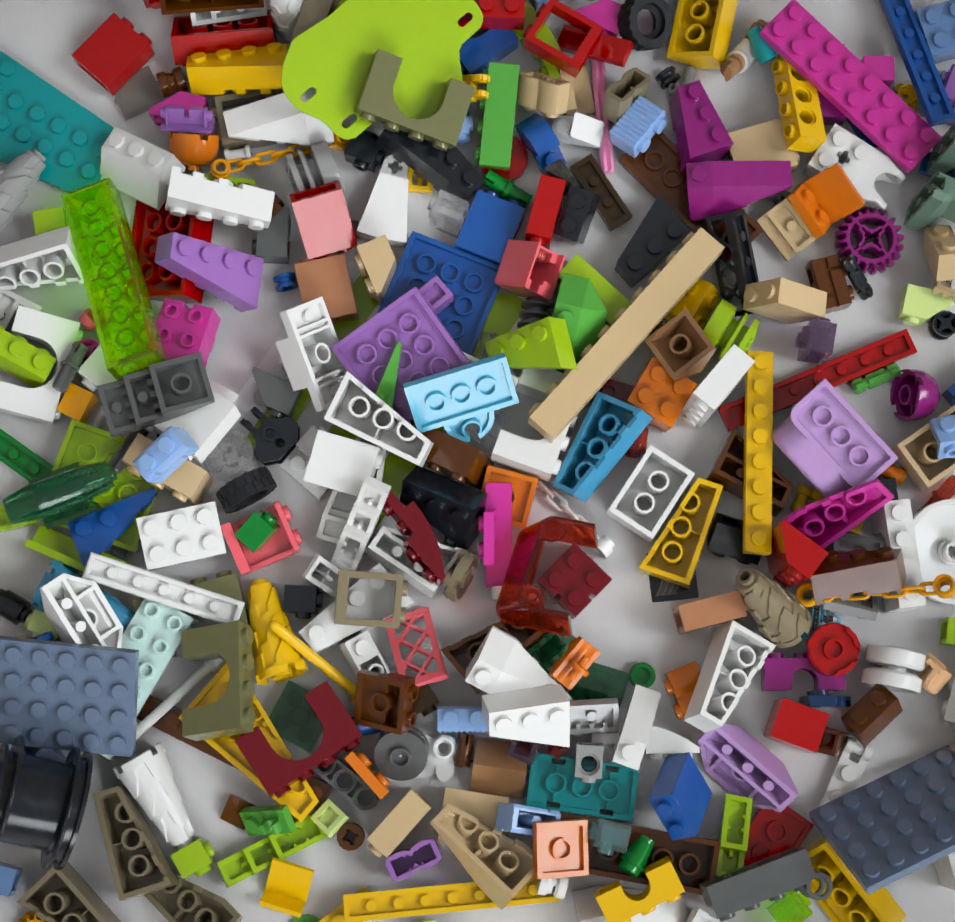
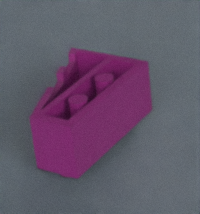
M700 80L677 87L669 101L673 131L676 132V149L679 152L681 161L679 166L680 172L683 173L686 172V163L724 159L734 143Z

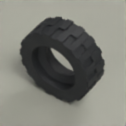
M625 0V3L621 5L617 16V27L622 39L632 41L634 45L632 49H636V51L653 50L667 43L669 36L672 34L673 14L665 0ZM643 9L648 10L653 18V30L648 35L642 34L637 24L638 13Z
M264 466L236 477L216 492V496L224 511L230 514L263 499L275 490L277 484L268 468Z

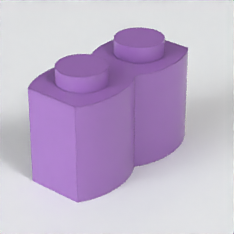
M430 837L418 841L411 849H402L394 852L387 858L385 865L392 881H400L410 877L417 869H426L434 866L441 860L443 855L436 839Z

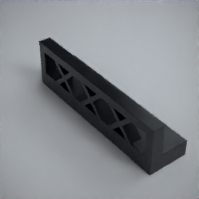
M745 210L706 217L708 234L721 245H726L731 251V257L728 261L720 255L714 262L721 297L731 303L734 295L741 300L742 310L736 311L734 317L743 316L745 313L753 314L743 310L745 286L759 282ZM724 219L726 226L723 236L716 231L715 221ZM729 270L736 276L734 286H731L726 280V274Z

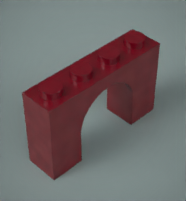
M327 680L304 695L305 701L320 722L323 730V737L319 748L308 758L297 761L282 758L272 749L258 726L254 728V732L245 733L235 740L236 745L270 798L275 795L278 799L292 790L290 785L298 780L301 783L307 781L315 775L313 770L321 765L324 768L328 767L338 759L336 757L337 754L343 750L348 753L360 745L358 740L362 738V733Z

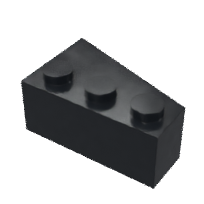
M418 465L406 476L402 483L401 503L407 506L414 501L429 524L462 549L467 550L479 536V516H483L487 499L486 493Z

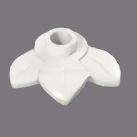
M422 735L421 737L428 748V759L424 770L417 778H427L436 773L439 780L445 783L455 771L454 760L452 759L456 754L457 744L449 735H439L435 738ZM441 743L448 744L449 750L447 753L439 751Z

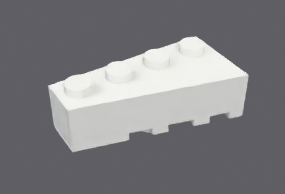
M172 166L165 210L170 211V214L174 216L184 217L186 214L196 216L197 219L202 221L217 219L222 220L223 224L237 226L239 223L248 225V228L253 230H263L264 228L268 229L271 222L275 192L246 184H240L237 188L227 179L219 178L210 181L204 177L203 173L193 171L192 174L187 175L181 173L180 167Z
M380 563L369 571L388 573ZM365 578L358 580L348 589L346 618L371 620L391 618L393 616L395 581ZM408 595L402 596L401 607L408 609L415 605ZM335 600L298 633L317 654H320L371 627L334 624Z

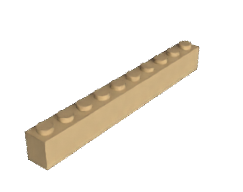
M700 228L696 233L691 231L682 241L684 246L679 252L674 250L665 260L667 265L662 271L659 268L656 269L648 279L651 283L645 290L640 287L631 298L634 302L628 308L623 306L614 318L617 321L611 327L606 325L597 335L599 338L598 342L594 346L589 344L580 354L582 359L577 364L578 370L566 369L563 373L565 378L561 383L554 382L545 393L548 397L542 403L537 401L528 413L531 416L528 423L549 442L552 443L721 255L725 247L703 228Z

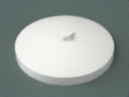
M946 499L925 506L913 517L923 582L934 581L941 574L950 575L955 581V499ZM933 585L925 586V592L934 591ZM944 585L941 587V591L943 592L948 591L950 589V586ZM955 594L947 599L940 598L937 595L926 596L939 603L955 605Z

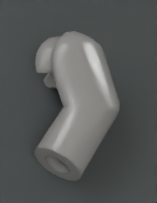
M685 67L683 80L675 84L673 82L670 83L668 92L671 97L677 87L695 82L696 68Z

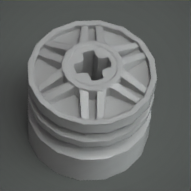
M327 141L310 146L312 156L310 159L305 157L301 149L298 150L299 163L295 164L291 153L285 155L287 161L286 171L294 193L338 180L344 192L342 180Z

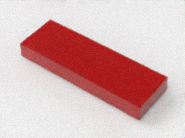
M564 24L557 40L560 50L575 55L587 33L577 27ZM602 34L589 59L624 67L634 45L630 40Z

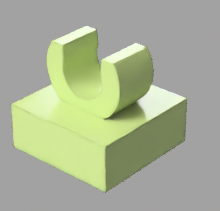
M328 798L310 819L328 837L332 838L349 817Z

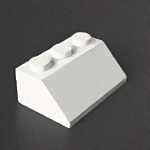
M114 127L101 147L100 174L102 177L100 181L157 210L161 209L167 199L172 166L180 167L181 173L185 171L186 167L174 154L117 127Z

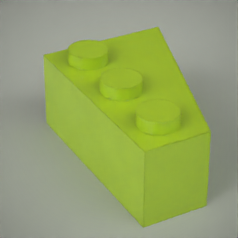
M546 317L484 342L488 357L505 353L509 369L578 370L565 319Z

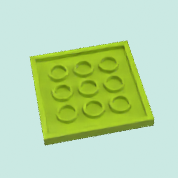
M72 419L34 518L69 530L67 523L154 486L147 482L142 475L139 478L126 470L127 465L120 474L112 472L107 467V464L126 438L122 436L111 438L110 432ZM154 487L156 493L158 494L159 489ZM157 496L154 497L153 502L146 510L144 508L133 519L134 523L120 538L114 540L112 545L136 553L140 542L136 518L150 515Z

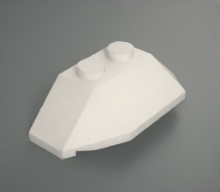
M62 573L40 587L44 612L63 642L121 648L123 626L96 582Z

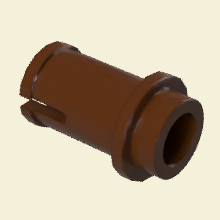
M458 733L456 757L452 759L455 761L454 766L470 768V764L473 763L471 756L474 735Z

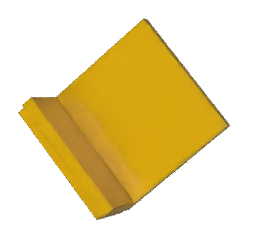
M273 857L266 887L260 899V906L300 918L307 901L315 870Z

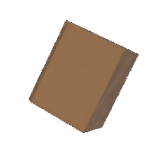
M684 309L644 340L674 381L702 372L716 351V347L687 309Z
M477 737L469 791L522 798L527 773L529 745Z

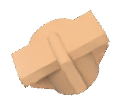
M930 652L926 655L925 669L917 672L918 677L923 680L922 687L932 695L938 694L953 676L951 670Z

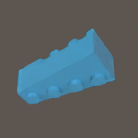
M598 391L552 486L586 503L653 418L640 408Z

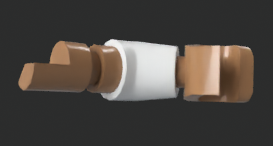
M759 19L751 25L750 29L758 25L763 29L768 23ZM747 33L744 39L727 55L726 60L720 65V72L725 77L726 82L735 75L745 72L754 61Z

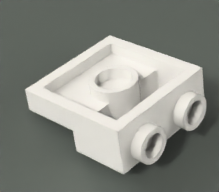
M312 425L297 442L296 448L283 461L280 467L316 498L321 500L329 491V488L305 482L303 479L318 430L329 431L321 425L318 429Z

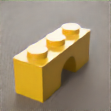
M669 856L645 867L644 871L648 878V886L640 894H629L623 889L619 880L594 891L595 898L607 922H631V917L640 913L641 915H647L656 909V905L664 901L671 903L681 897V893L685 892Z

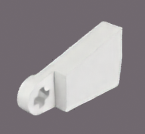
M392 154L387 156L382 163L355 235L368 240L386 235L390 245L404 247L407 242L408 165L404 162L399 163L393 158L394 155ZM393 162L398 163L397 167L401 169L396 174L391 173L392 169L388 167Z

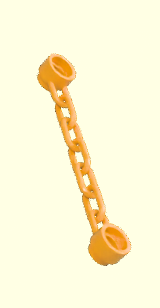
M334 133V142L332 145H329V148L345 151L349 140L341 141L339 136ZM291 144L287 149L277 152L274 150L259 152L253 158L245 160L241 158L227 161L216 159L210 166L211 177L213 179H228L230 174L240 172L246 166L272 164L278 158L285 157L289 153L292 154L293 158L299 157L298 153L293 154L294 149L292 148L299 147L300 144ZM303 146L304 155L309 154L310 147ZM271 154L270 158L272 160L261 162L262 158L259 156ZM238 162L237 166L240 168L231 170L230 164ZM222 165L225 167V170L219 172L216 170V167Z
M941 574L934 581L922 582L916 586L904 585L903 589L899 590L901 594H889V592L871 596L901 598L906 596V594L919 593L922 596L937 595L940 598L947 599L955 594V581L950 575ZM809 583L802 584L796 591V597L803 606L812 607L815 605L814 595L812 599L805 600L806 595L813 594L812 585ZM933 585V592H925V586ZM942 586H950L948 591H941ZM866 591L862 592L865 596L852 597L853 594H849L850 601L866 600L870 596H867ZM839 596L823 600L824 602H831L833 599H838L841 597Z

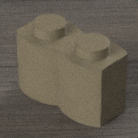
M637 67L626 71L621 80L612 83L606 89L602 116L616 124L631 107L632 103L638 99V96L641 95L647 99L650 75Z

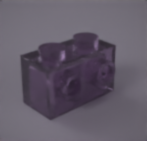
M816 317L811 319L806 326H803L801 332L797 333L795 347L799 348L797 361L819 365L825 363L833 354L837 324L831 323L828 318Z

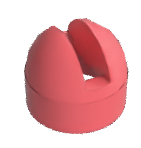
M87 308L81 314L79 323L85 326V331H93L102 324V318L95 310Z

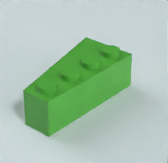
M489 62L488 70L483 69V74L490 76V82L482 84L487 85L486 91L489 92V98L480 99V110H484V119L478 120L477 136H482L481 146H476L475 161H479V168L510 171L520 65Z

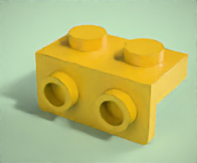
M699 279L664 317V321L669 322L684 309H687L703 330L710 313L718 305L719 292L712 283Z

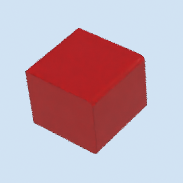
M786 698L777 699L773 703L763 736L807 753H817L830 714Z

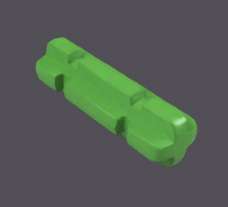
M897 363L885 366L886 369L882 367L863 375L864 378L858 377L853 379L851 387L856 394L865 392L866 388L872 389L888 382L889 378L893 380L895 376H901L900 367Z

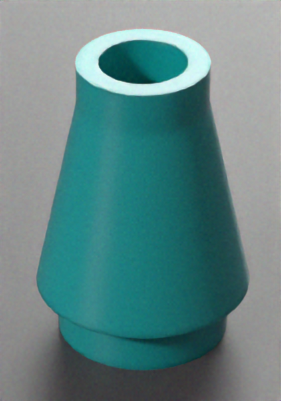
M760 25L755 26L746 33L749 37L754 60L758 61L759 65H763L776 58L778 54L759 36L762 30Z

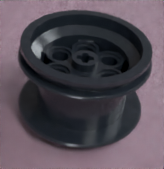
M19 734L15 738L10 750L8 744L3 743L0 746V842L41 850L42 869L48 870L53 864L54 869L60 871L65 867L71 855L84 816L92 777V754L84 752L81 755L80 749L74 747L69 752L65 763L24 754L25 739L22 734Z

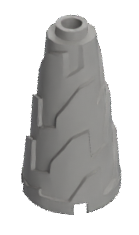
M29 149L3 169H0V234L13 219L14 213L28 197V192L46 167L44 164L46 158L36 149L32 152Z

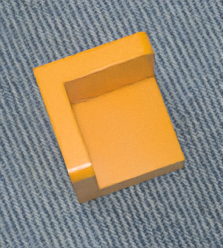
M71 383L61 399L57 411L86 424L99 398L94 393Z

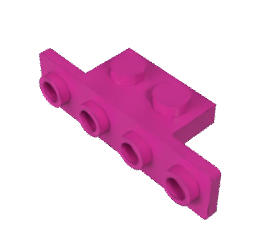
M488 482L485 485L487 499L484 516H479V532H484V542H479V558H483V565H485V586L488 588L493 586H511L512 484Z

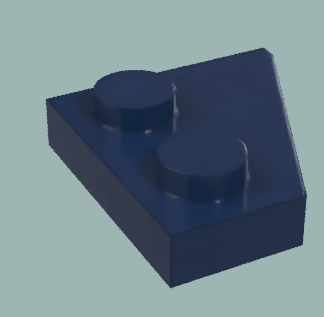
M828 690L807 691V696L799 697V703L808 707H851V696L828 695Z

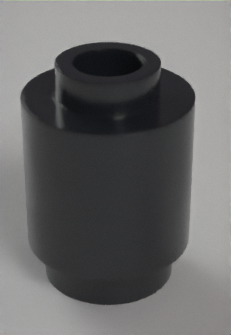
M0 589V616L15 625H18L20 622L25 623L28 615L32 613V609H30L31 603L11 590Z

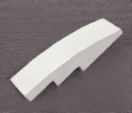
M368 475L366 476L348 521L341 533L331 564L343 570H357L392 486Z

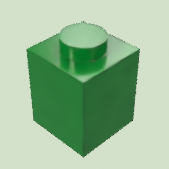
M261 509L255 511L235 533V536L254 553L262 549L278 531L280 526L276 523L277 518L272 513Z

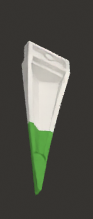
M401 341L396 344L376 392V395L392 409L402 347ZM359 436L356 438V441L377 446ZM381 448V454L384 455L382 467L380 470L376 469L374 478L381 482L387 451L384 448ZM336 490L332 491L323 511L316 538L338 544L352 507L357 500L356 496ZM371 538L364 552H367L368 546L371 542Z

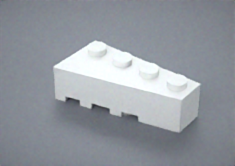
M62 227L0 246V290L16 289V286L25 285L30 286V288H37L41 284L55 283L56 286L67 285V282L79 281V284H88L92 265L71 227Z
M348 371L346 372L324 420L423 467L434 443Z
M734 620L716 627L684 721L705 733L722 727L740 701L739 698L752 683L751 679L762 668L765 658L773 651L776 645Z

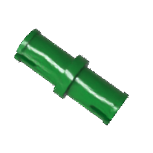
M488 169L487 174L483 177L486 181L485 185L500 193L499 196L501 198L518 201L522 204V207L526 208L533 195L514 185L513 180H506L491 169Z

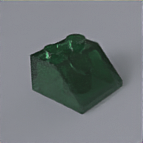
M593 662L587 669L589 675L587 677L582 676L575 686L567 691L573 700L617 698L620 708L630 673Z

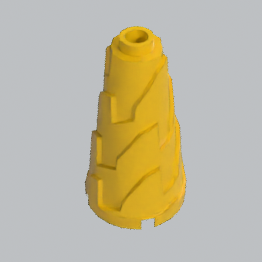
M265 578L252 581L251 586L248 588L247 599L250 626L254 634L252 652L256 684L270 685L268 680L270 677L276 683H280L304 675L305 671L308 672V666L303 656L269 628L270 622L277 620L294 634L288 618L281 607L275 586L272 587L271 582H267Z

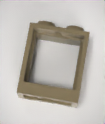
M260 89L248 91L247 94L233 93L214 97L216 106H211V109L213 110L215 122H219L220 130H215L216 135H220L219 145H223L224 149L235 150L245 148V145L248 144L250 149L278 144L276 141L228 138L223 116L224 108L250 104L277 95L276 90L272 89L271 94H261Z
M338 570L334 624L399 629L400 623H405L406 607H401L402 596H407L408 580H403V574ZM349 577L395 581L392 621L346 618Z

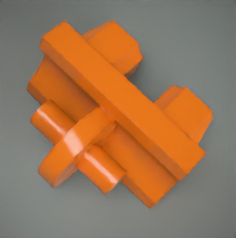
M580 636L570 642L568 645L569 649L561 659H557L554 662L552 670L549 672L552 678L559 681L569 690L575 686L582 676L587 677L589 675L587 669L600 654L599 650Z

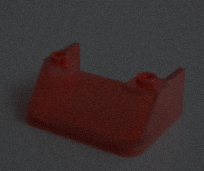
M550 516L519 532L498 597L496 612L498 618L506 624L572 637L573 631L570 614L544 608L546 603L545 593L540 587L533 586L532 584L545 541H560L570 544L575 542L580 546L597 549L596 525L584 521Z

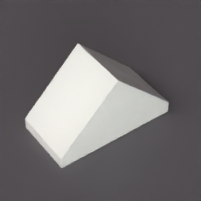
M316 554L302 577L336 598L338 570L340 569ZM349 577V584H348V586L350 585V583H351L352 580H353V578H351V577Z

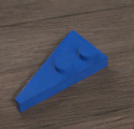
M154 487L67 523L84 568L87 565L91 552L99 555L103 551L107 552L114 540L120 538L134 523L133 519L141 510L148 508L153 502L154 497L157 496Z

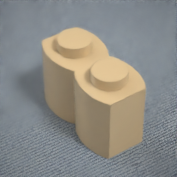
M536 71L519 73L516 103L524 106L526 111H540L544 113L545 117L557 118L560 114L567 113L570 82Z

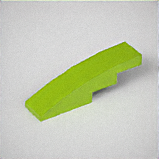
M725 794L717 840L721 842L716 877L744 867L753 798Z
M313 814L307 816L302 823L299 821L295 822L296 829L292 833L272 834L215 863L226 888L271 866L273 857L283 860L327 837L310 819Z

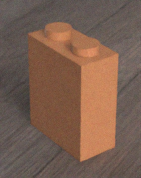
M333 252L326 254L325 258L316 260L314 258L309 260L304 258L299 263L294 264L302 304L323 297L332 324L359 319L345 253Z
M737 590L678 605L672 609L678 634L680 635L724 624L732 620L742 619L747 616L746 611L749 608L744 602V597Z

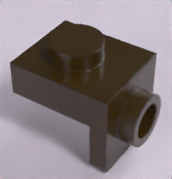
M429 684L419 686L418 698L413 702V711L417 715L422 714L423 717L437 709L435 704L439 702Z

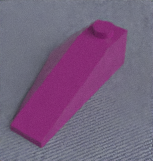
M705 161L686 163L690 221L706 220V217L728 213L738 208L741 209L752 202L765 199L792 187L791 161Z

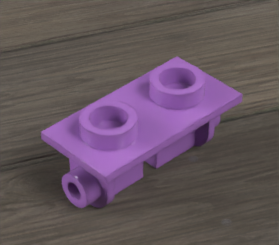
M166 105V108L161 107L160 116L163 118L160 131L172 133L192 132L196 134L212 133L215 118L213 117V110H209L208 107H189V115H185L184 106Z

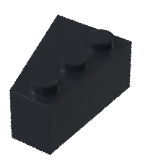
M658 195L615 266V271L630 288L634 287L661 265L674 250L678 251L683 247L682 241L691 232L660 195Z

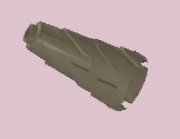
M746 568L738 573L735 579L736 586L744 597V602L750 609L748 612L757 623V628L763 638L776 645V648H789L801 642L803 639L800 636L804 631L808 634L812 624V617L808 607L803 606L790 591L782 588L777 582L769 579L754 568Z

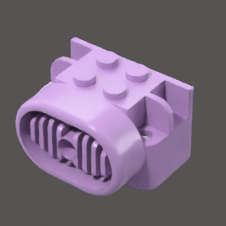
M822 379L819 384L792 407L790 417L777 427L772 434L773 442L824 498L874 480L898 459L895 453L826 379Z

